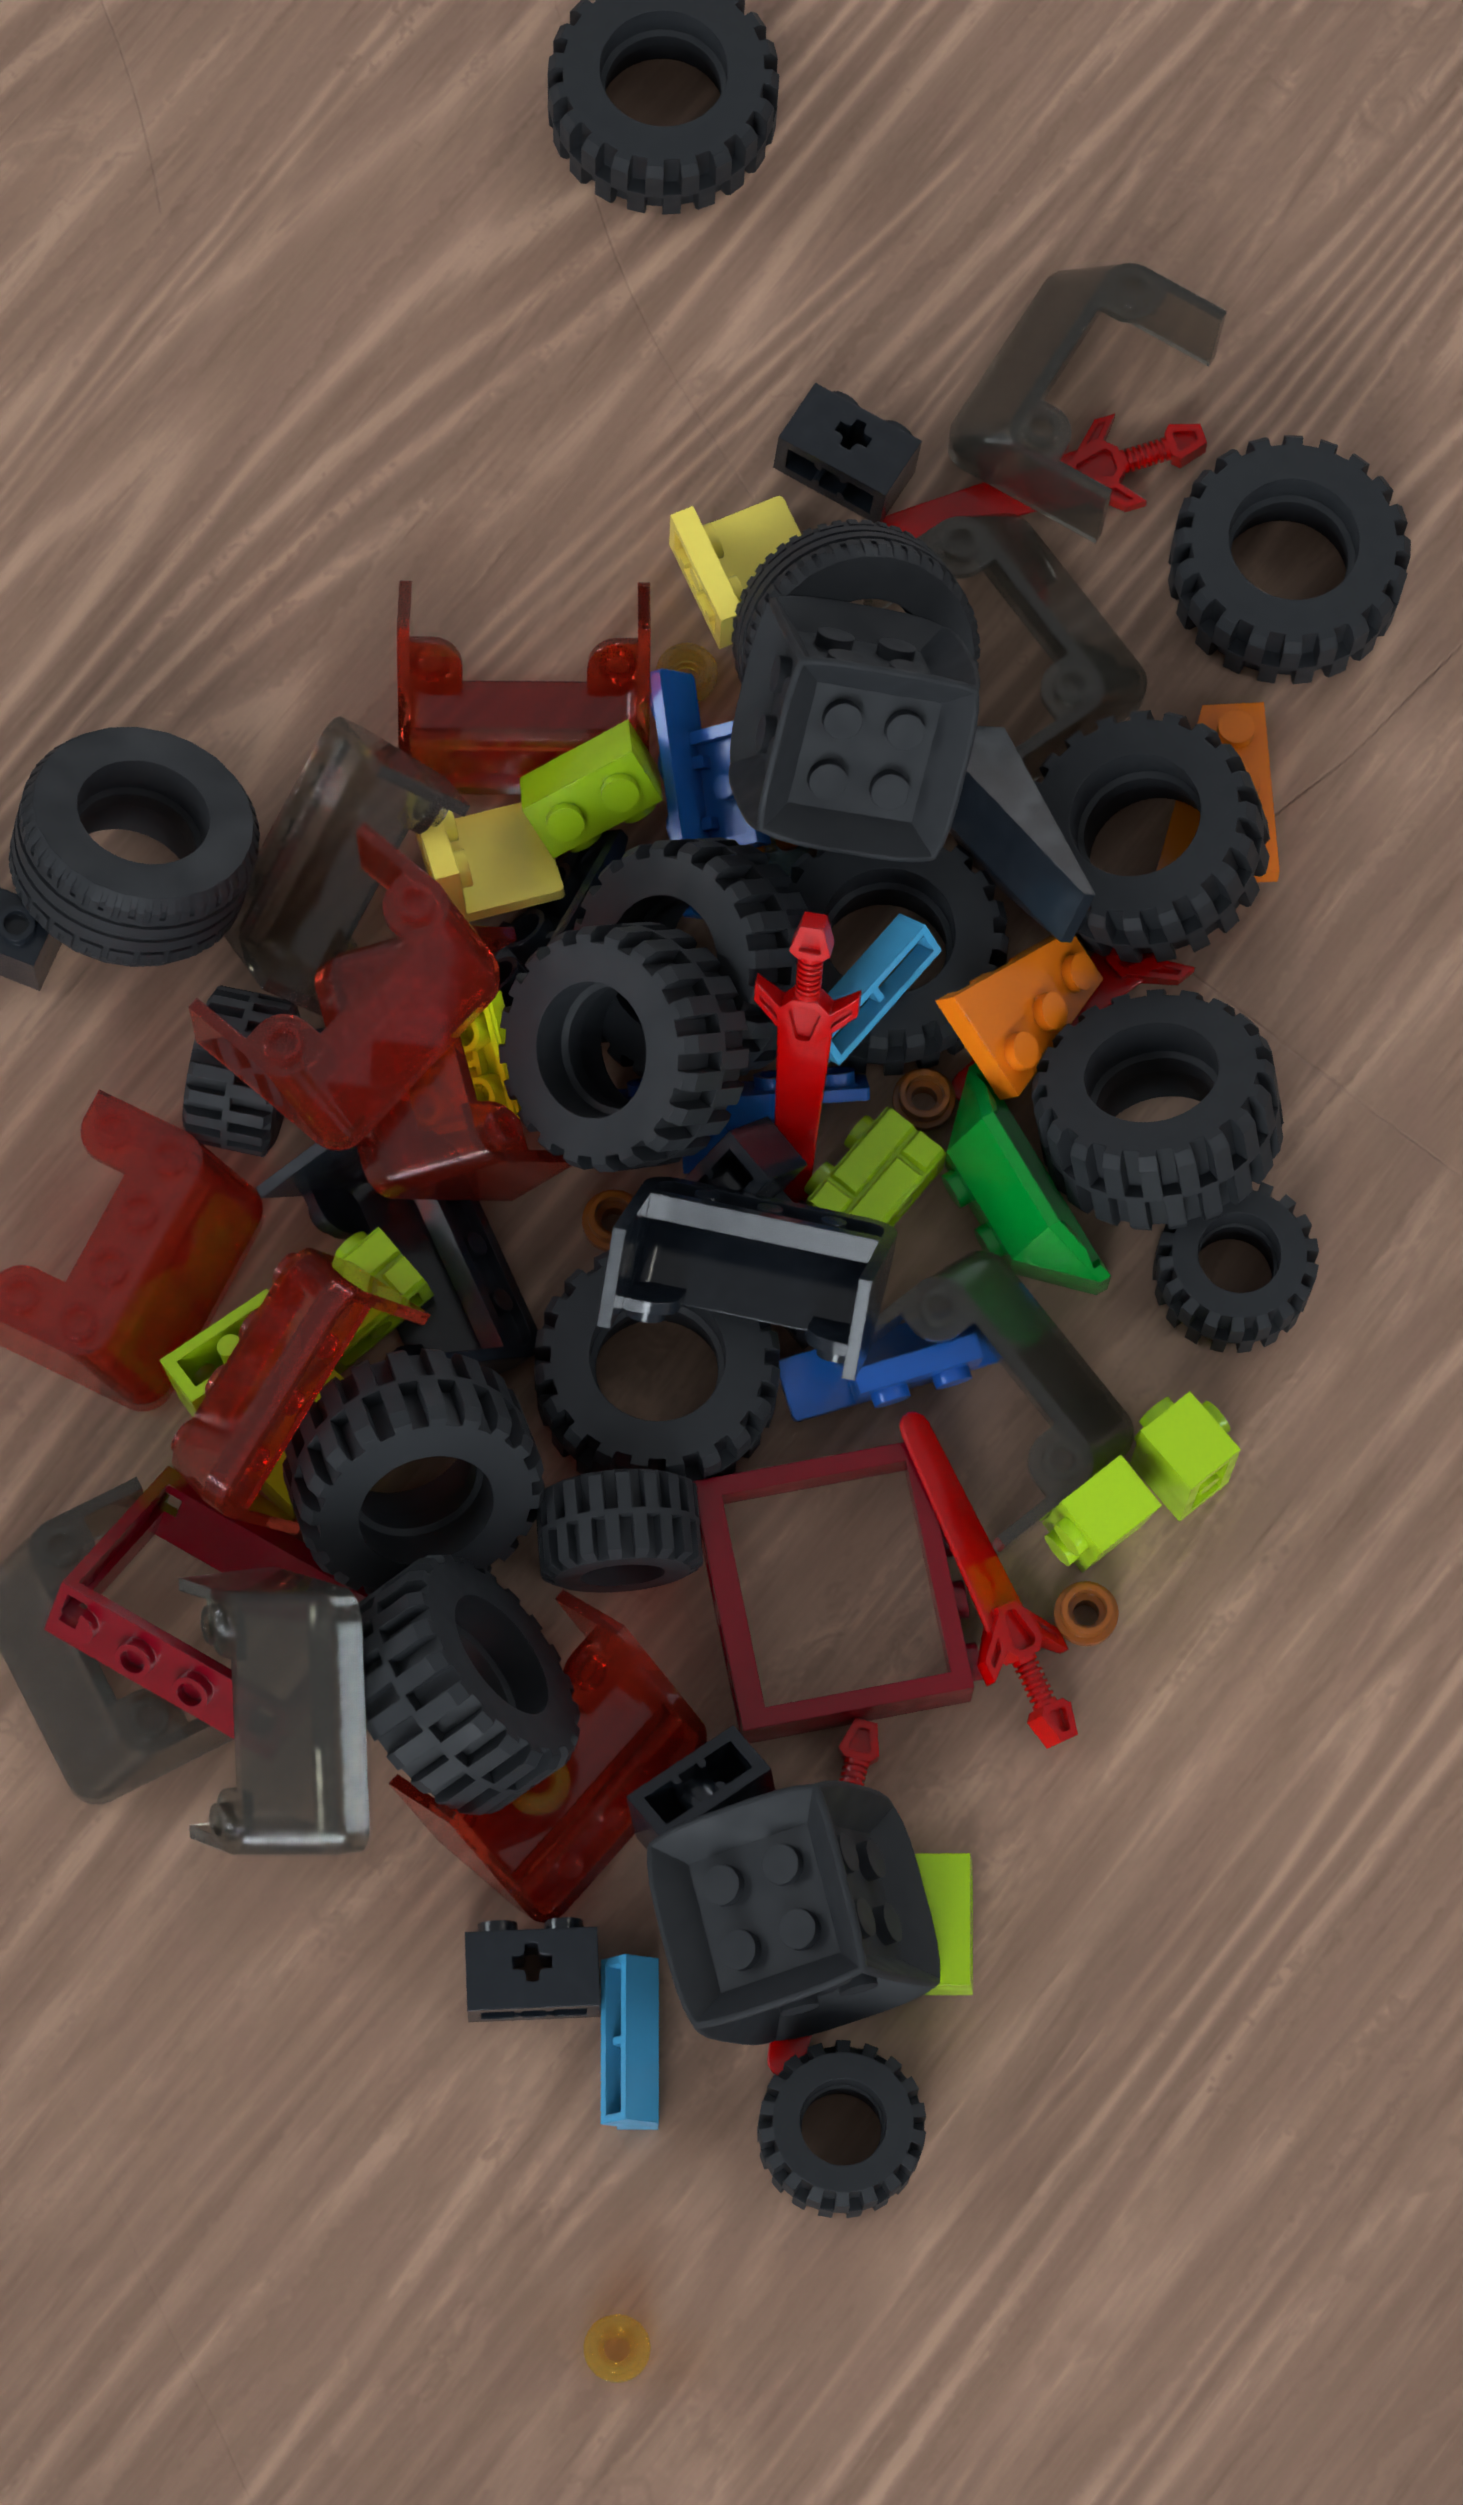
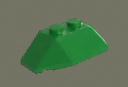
M974 1063L969 1066L946 1153L945 1168L948 1172L941 1175V1178L954 1203L959 1208L968 1204L978 1220L980 1226L974 1229V1233L984 1253L991 1262L1001 1258L1011 1274L1093 1295H1098L1107 1290L1111 1279L1109 1271L1099 1258L1061 1193L1055 1187L1053 1180L1004 1100L998 1098L977 1064Z

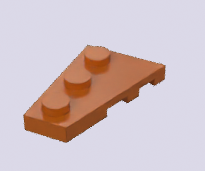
M1264 702L1202 705L1197 724L1203 723L1216 731L1221 743L1231 744L1241 757L1246 772H1249L1268 822L1270 840L1265 846L1270 857L1266 874L1261 877L1254 876L1256 882H1278L1280 869ZM1178 800L1175 802L1156 871L1175 861L1188 848L1195 837L1201 815L1197 809Z
M1050 935L1011 957L1007 964L992 972L981 974L969 981L970 984L959 991L948 993L935 1000V1002L998 1098L1003 1100L1018 1097L1037 1072L1036 1067L1048 1046L1053 1047L1052 1040L1068 1023L1071 1025L1103 978L1076 935L1071 943L1060 942L1053 935Z

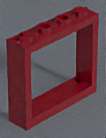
M904 1442L693 1481L697 1486L703 1557L738 1730L749 1744L851 1725L855 1718L872 1721L971 1702L974 1691L973 1681L983 1680L977 1667L979 1656L976 1642L965 1644L960 1619L969 1618L965 1586L962 1580H951L947 1557H953V1554ZM905 1471L948 1673L765 1707L724 1504Z
M167 1466L62 1581L44 1630L272 1761L342 1676L340 1663L343 1654L339 1652V1638L345 1618L351 1609L348 1606L351 1598L360 1602L368 1594L365 1593L363 1585L356 1591L335 1581L334 1575L324 1572L313 1560L310 1549L302 1541L174 1468ZM170 1495L182 1501L179 1509L167 1503ZM157 1535L337 1639L288 1698L284 1700L101 1594L151 1538ZM261 1706L272 1711L275 1715L272 1717L261 1711Z

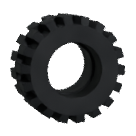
M223 985L216 988L202 1012L187 1073L182 1121L188 1142L265 1157L278 1138L286 1113L299 1049L301 1018L295 1000Z
M1261 1182L1258 1191L1253 1190L1236 1206L1232 1202L1223 1205V1212L1207 1221H1204L1202 1216L1187 1220V1227L1169 1229L1168 1224H1165L1156 1249V1257L1152 1269V1280H1157L1155 1296L1159 1306L1167 1304L1169 1307L1166 1319L1174 1328L1181 1323L1188 1327L1185 1338L1197 1344L1201 1336L1212 1339L1210 1350L1224 1352L1226 1343H1236L1237 1353L1251 1352L1255 1341L1260 1340L1263 1347L1276 1342L1279 1332L1283 1330L1287 1333L1296 1324L1300 1312L1304 1311L1317 1277L1319 1265L1315 1264L1319 1253L1317 1238L1309 1239L1308 1235L1312 1224L1306 1214L1297 1218L1293 1214L1296 1206L1294 1200L1287 1194L1280 1201L1271 1197L1273 1186ZM1224 1239H1235L1249 1243L1257 1248L1266 1258L1271 1269V1281L1262 1288L1247 1293H1235L1224 1290L1212 1283L1203 1272L1199 1263V1252L1207 1245Z
M615 1469L573 1476L544 1489L543 1501L539 1508L536 1509L538 1515L536 1517L540 1576H542L545 1582L564 1589L580 1592L635 1591L678 1581L697 1571L703 1565L696 1483H693L687 1477L653 1469Z
M836 2040L835 2046L823 2048L821 2042L808 2047L805 2055L798 2058L795 2054L786 2061L783 2070L778 2076L774 2075L767 2086L757 2126V2142H759L761 2150L760 2159L764 2170L768 2168L773 2176V2185L780 2193L785 2190L793 2197L792 2203L803 2210H805L806 2206H810L819 2210L818 2216L832 2218L833 2213H846V2218L861 2216L863 2210L872 2207L876 2211L888 2203V2199L895 2193L899 2195L908 2184L913 2171L915 2172L926 2136V2131H924L926 2120L924 2103L919 2102L917 2096L919 2088L912 2076L907 2079L901 2072L902 2064L894 2057L890 2056L886 2060L877 2055L879 2048L865 2043L863 2049L850 2047L851 2040ZM832 2094H846L854 2096L870 2106L877 2115L881 2125V2137L874 2153L866 2160L852 2165L831 2164L812 2153L802 2136V2120L806 2110L813 2102Z

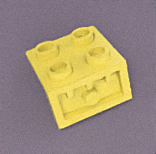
M782 496L773 497L702 525L693 506L670 515L669 545L719 649L733 644L731 638L732 632H734L733 618L737 616L735 610L737 604L742 601L740 596L743 589L748 587L747 581L751 576L756 575V568L759 564H764L765 558L770 553L775 554L777 552L776 548L782 543L786 544L790 541L789 538L795 535L801 536V532Z
M432 782L407 787L416 839L444 928L559 900L565 896L564 885L555 858L553 859L522 811L521 802L454 818L450 803L438 805Z

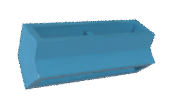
M899 913L829 991L828 995L833 1000L862 990L860 1006L865 1001L866 1003L859 1010L858 1017L846 1024L837 1036L831 1040L828 1063L831 1061L840 1066L942 951L925 924ZM913 948V950L911 951V953L903 960V962L895 969V971H894V972L886 979V981L878 988V986L885 980V978L893 971V969L901 962V960H902V959L910 952V950ZM837 1030L836 1032H834V1033L832 1034V1038L835 1036V1034H836L839 1030Z
M623 1954L601 1960V2125L617 2126V2130H658L659 1958Z

